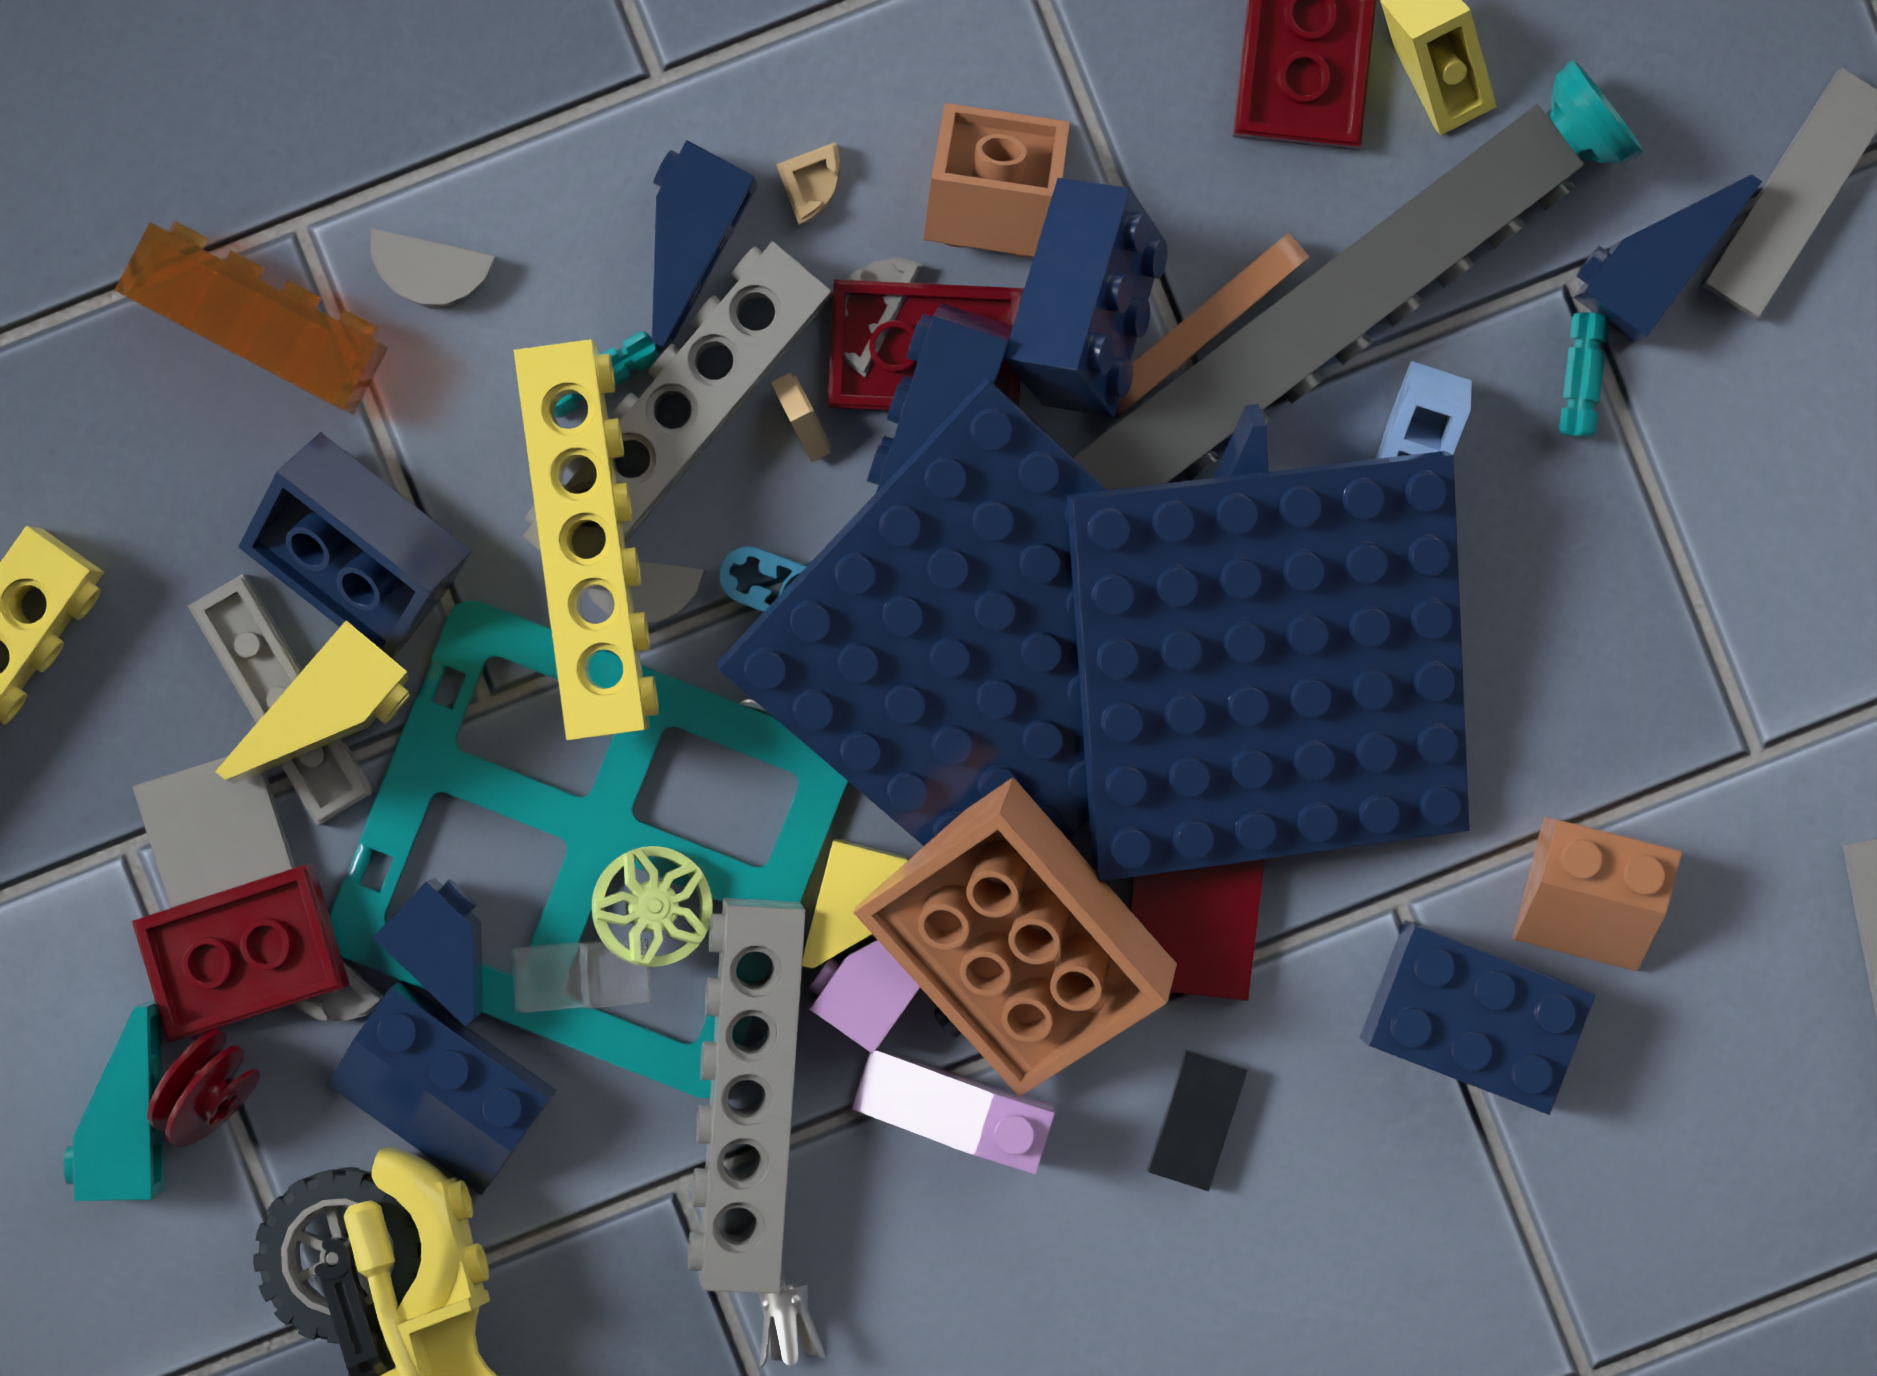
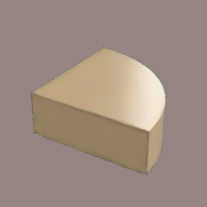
M836 142L776 164L799 227L820 215L831 202L836 192L840 178V158Z
M790 372L772 381L771 384L811 463L830 454L829 448H831L829 440L796 375L792 376Z

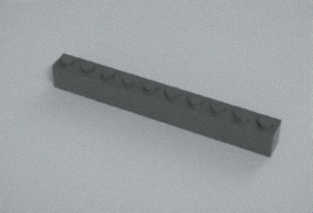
M1537 103L1080 451L1074 458L1109 490L1166 484L1181 472L1185 474L1189 481L1193 480L1220 459L1213 448L1234 432L1246 405L1259 404L1264 420L1268 423L1271 418L1264 409L1284 394L1291 404L1322 381L1315 372L1321 365L1333 356L1338 359L1341 365H1344L1373 342L1366 331L1384 317L1394 327L1424 304L1416 293L1426 285L1437 279L1442 287L1445 288L1475 265L1467 255L1486 240L1495 250L1525 227V224L1518 215L1538 201L1546 211L1575 189L1576 186L1569 177L1584 166L1583 162Z

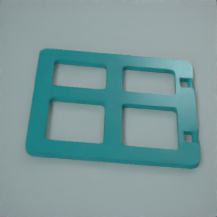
M466 600L457 604L448 615L431 658L427 674L419 694L416 696L358 842L359 845L350 868L342 882L329 915L341 956L425 989L372 937L388 921L387 912L433 797L439 792L448 793L559 837L565 842L567 847L565 858L519 971L508 973L482 963L483 1013L694 1097L710 1098L711 1080H701L700 1066L703 1041L714 1042L715 1017H706L697 1040L691 1043H684L573 999L565 993L563 987L565 978L592 913V897L596 883L605 868L624 853L641 847L659 846L675 850L694 862L708 882L712 899L722 903L723 898L800 902L848 781L774 717L641 665L643 677L654 676L659 714L648 716L650 729L613 734L593 787L586 796H576L465 752L459 747L457 736L489 659L499 656L557 680L558 674L552 630L550 628L482 601ZM606 650L597 653L591 660L589 667L592 680L603 688L615 686L623 675V663L620 657ZM446 666L466 674L453 709L433 701ZM678 727L789 771L796 776L798 780L796 793L771 856L765 865L759 867L750 865L644 823L636 818L634 814L635 802L662 734L667 728ZM373 850L393 857L380 891L361 884ZM647 857L658 870L659 878L679 867L668 860ZM637 859L634 860L635 868L646 872ZM688 874L673 879L672 883L685 887L690 877ZM758 951L745 954L737 964V977L749 983L760 981L769 972V956ZM755 1016L743 1017L735 1024L732 1031V1039L736 1043L744 1045Z

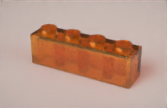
M173 221L169 231L151 222L149 223L114 291L341 410L354 415L388 350L387 346L373 339L378 330L377 326L346 310H343L339 320L334 319L316 309L322 299L318 295L289 280L286 281L282 291L260 280L265 270L264 267L230 250L225 261L203 250L208 238L176 221Z

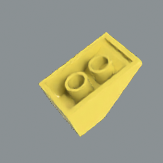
M345 621L215 772L226 781L235 784L368 728L376 717L386 724L410 697L409 691L403 687L409 680L407 671L348 621Z

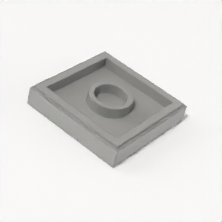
M224 757L132 786L170 908L296 868L266 771L233 784L215 772L227 758Z

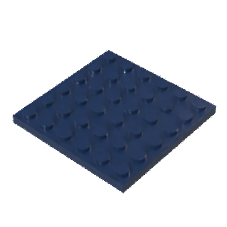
M985 377L717 661L718 670L923 846L931 841L964 810L1012 777L1069 840L1089 820L1067 495L1106 491L1109 489L993 382Z
M1439 451L1067 495L1092 862L1099 881L1470 831L1453 454Z

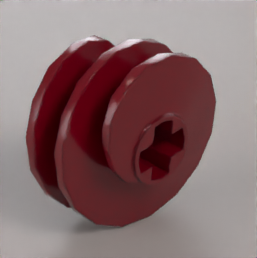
M213 1029L202 1035L181 1054L165 1072L149 1102L147 1119L150 1125L160 1131L166 1130L165 1134L168 1141L175 1146L192 1145L211 1134L242 1106L260 1079V1072L252 1068L230 1082L244 1060L245 1051L239 1045H232L221 1051L226 1042V1034L221 1029Z

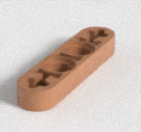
M1290 233L1275 243L1132 363L1133 379L1128 394L1119 399L1116 409L1118 416L1129 410L1310 258Z

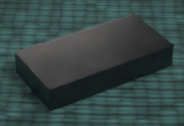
M1185 1049L1147 1167L1149 1173L1209 1192L1248 1071L1246 1068Z

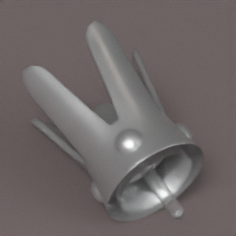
M782 1268L780 1293H758L764 1314L759 1368L765 1366L767 1362L768 1349L771 1360L776 1361L782 1356L786 1365L792 1366L796 1364L798 1360L797 1332L805 1352L809 1355L817 1354L820 1358H826L808 1310V1284L794 1283L785 1285Z

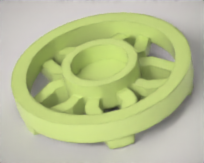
M659 846L637 848L624 853L612 861L600 875L592 897L593 922L602 942L617 957L628 963L643 967L669 965L680 961L692 953L704 939L710 926V918L713 911L710 887L700 868L683 854ZM647 857L668 860L679 867L665 873L661 881H658V870ZM637 859L648 874L647 882L639 884L636 880L634 860ZM624 866L625 885L630 889V893L620 891L605 897L612 878ZM688 874L690 880L682 892L676 894L670 887L673 879ZM695 888L700 902L699 919L689 908L679 906V902L689 899ZM620 901L626 902L625 916L604 911V907ZM677 915L683 916L695 929L693 933L679 930L674 926L673 922L676 920ZM607 922L620 926H625L629 923L633 925L629 931L630 950L614 937ZM662 930L665 931L669 938L686 942L672 953L655 956L663 942ZM641 932L652 933L653 939L645 954L641 955L640 934Z

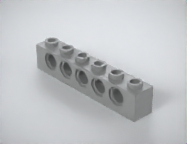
M773 241L763 252L755 246L743 257L731 274L738 281L722 301L713 295L705 302L690 322V325L696 329L691 338L681 349L671 344L650 368L648 373L655 380L641 397L638 398L633 393H630L608 418L619 419L623 447L628 444L639 443L646 446L650 454L648 469L636 478L623 477L617 469V458H613L617 484H628L632 505L633 521L622 522L625 543L833 299L832 291ZM754 298L766 299L775 307L773 321L768 327L759 331L746 329L739 320L742 306ZM711 347H724L733 355L731 371L725 377L718 380H710L703 377L698 368V362L702 353ZM671 395H682L688 398L692 407L691 417L688 422L677 429H668L661 426L657 417L660 403ZM577 458L571 461L566 468V471L573 476L565 485L571 493H585L595 484L597 470L590 459ZM533 505L525 516V520L531 526L523 537L541 551L535 505ZM580 525L572 537L573 549L583 559H590L600 554L606 542L605 532L600 525L595 527Z
M723 898L722 914H711L709 952L720 954L718 978L707 977L705 1016L715 1017L714 1042L703 1041L700 1066L701 1080H711L710 1105L698 1106L696 1124L697 1144H707L705 1169H694L692 1184V1207H703L701 1232H690L688 1245V1270L698 1271L702 1291L780 1293L806 911L800 902ZM754 951L765 953L770 958V969L763 979L749 983L737 977V964L745 954ZM758 1016L766 1022V1031L763 1038L758 1043L750 1046L736 1043L732 1039V1031L735 1024L743 1017ZM742 1080H753L762 1086V1093L758 1102L746 1109H739L728 1103V1094L732 1086ZM737 1144H749L758 1150L757 1159L752 1167L742 1172H734L723 1165L725 1154L731 1147ZM740 1207L753 1213L751 1226L741 1234H727L719 1228L722 1216L730 1209Z

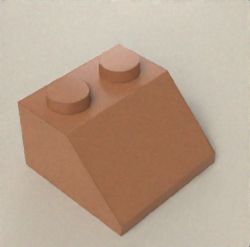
M944 103L931 176L923 240L944 243L951 247H972L1005 252L1017 257H1034L1057 178H1063L1070 121Z
M1543 817L1512 939L1638 971L1666 916L1682 851Z

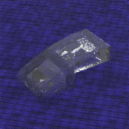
M640 938L641 955H644L648 949V939ZM629 939L618 940L624 947L630 950ZM602 941L511 948L515 1012L527 1013L579 1007L591 1009L652 1003L650 967L637 966L622 960L612 953Z

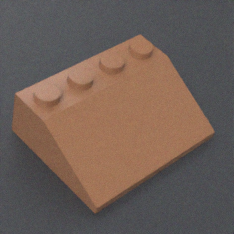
M1014 777L964 810L857 905L854 910L857 918L1019 1097L1167 1004L1177 963L1107 883L1098 880L1096 871Z

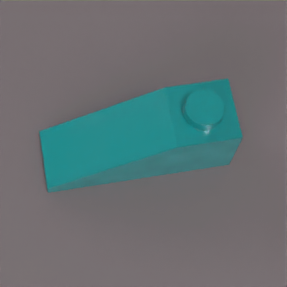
M147 1001L133 1008L72 1137L73 1146L66 1147L63 1162L64 1178L67 1184H73L74 1201L152 1200L165 1191L164 1131L152 1127L147 1119L149 1102L163 1078L162 1022L155 1001Z

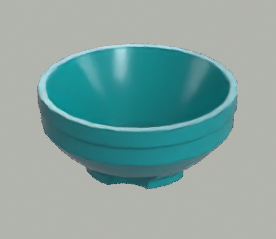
M1571 59L1566 63L1565 67L1555 75L1551 95V109L1547 112V115L1574 152L1584 163L1592 160L1606 164H1626L1631 159L1641 155L1644 152L1642 146L1590 76L1575 59Z

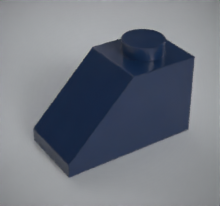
M436 878L426 881L372 938L453 1016L467 1027L483 1012L481 921L471 913L477 904L467 892L450 879L442 885Z

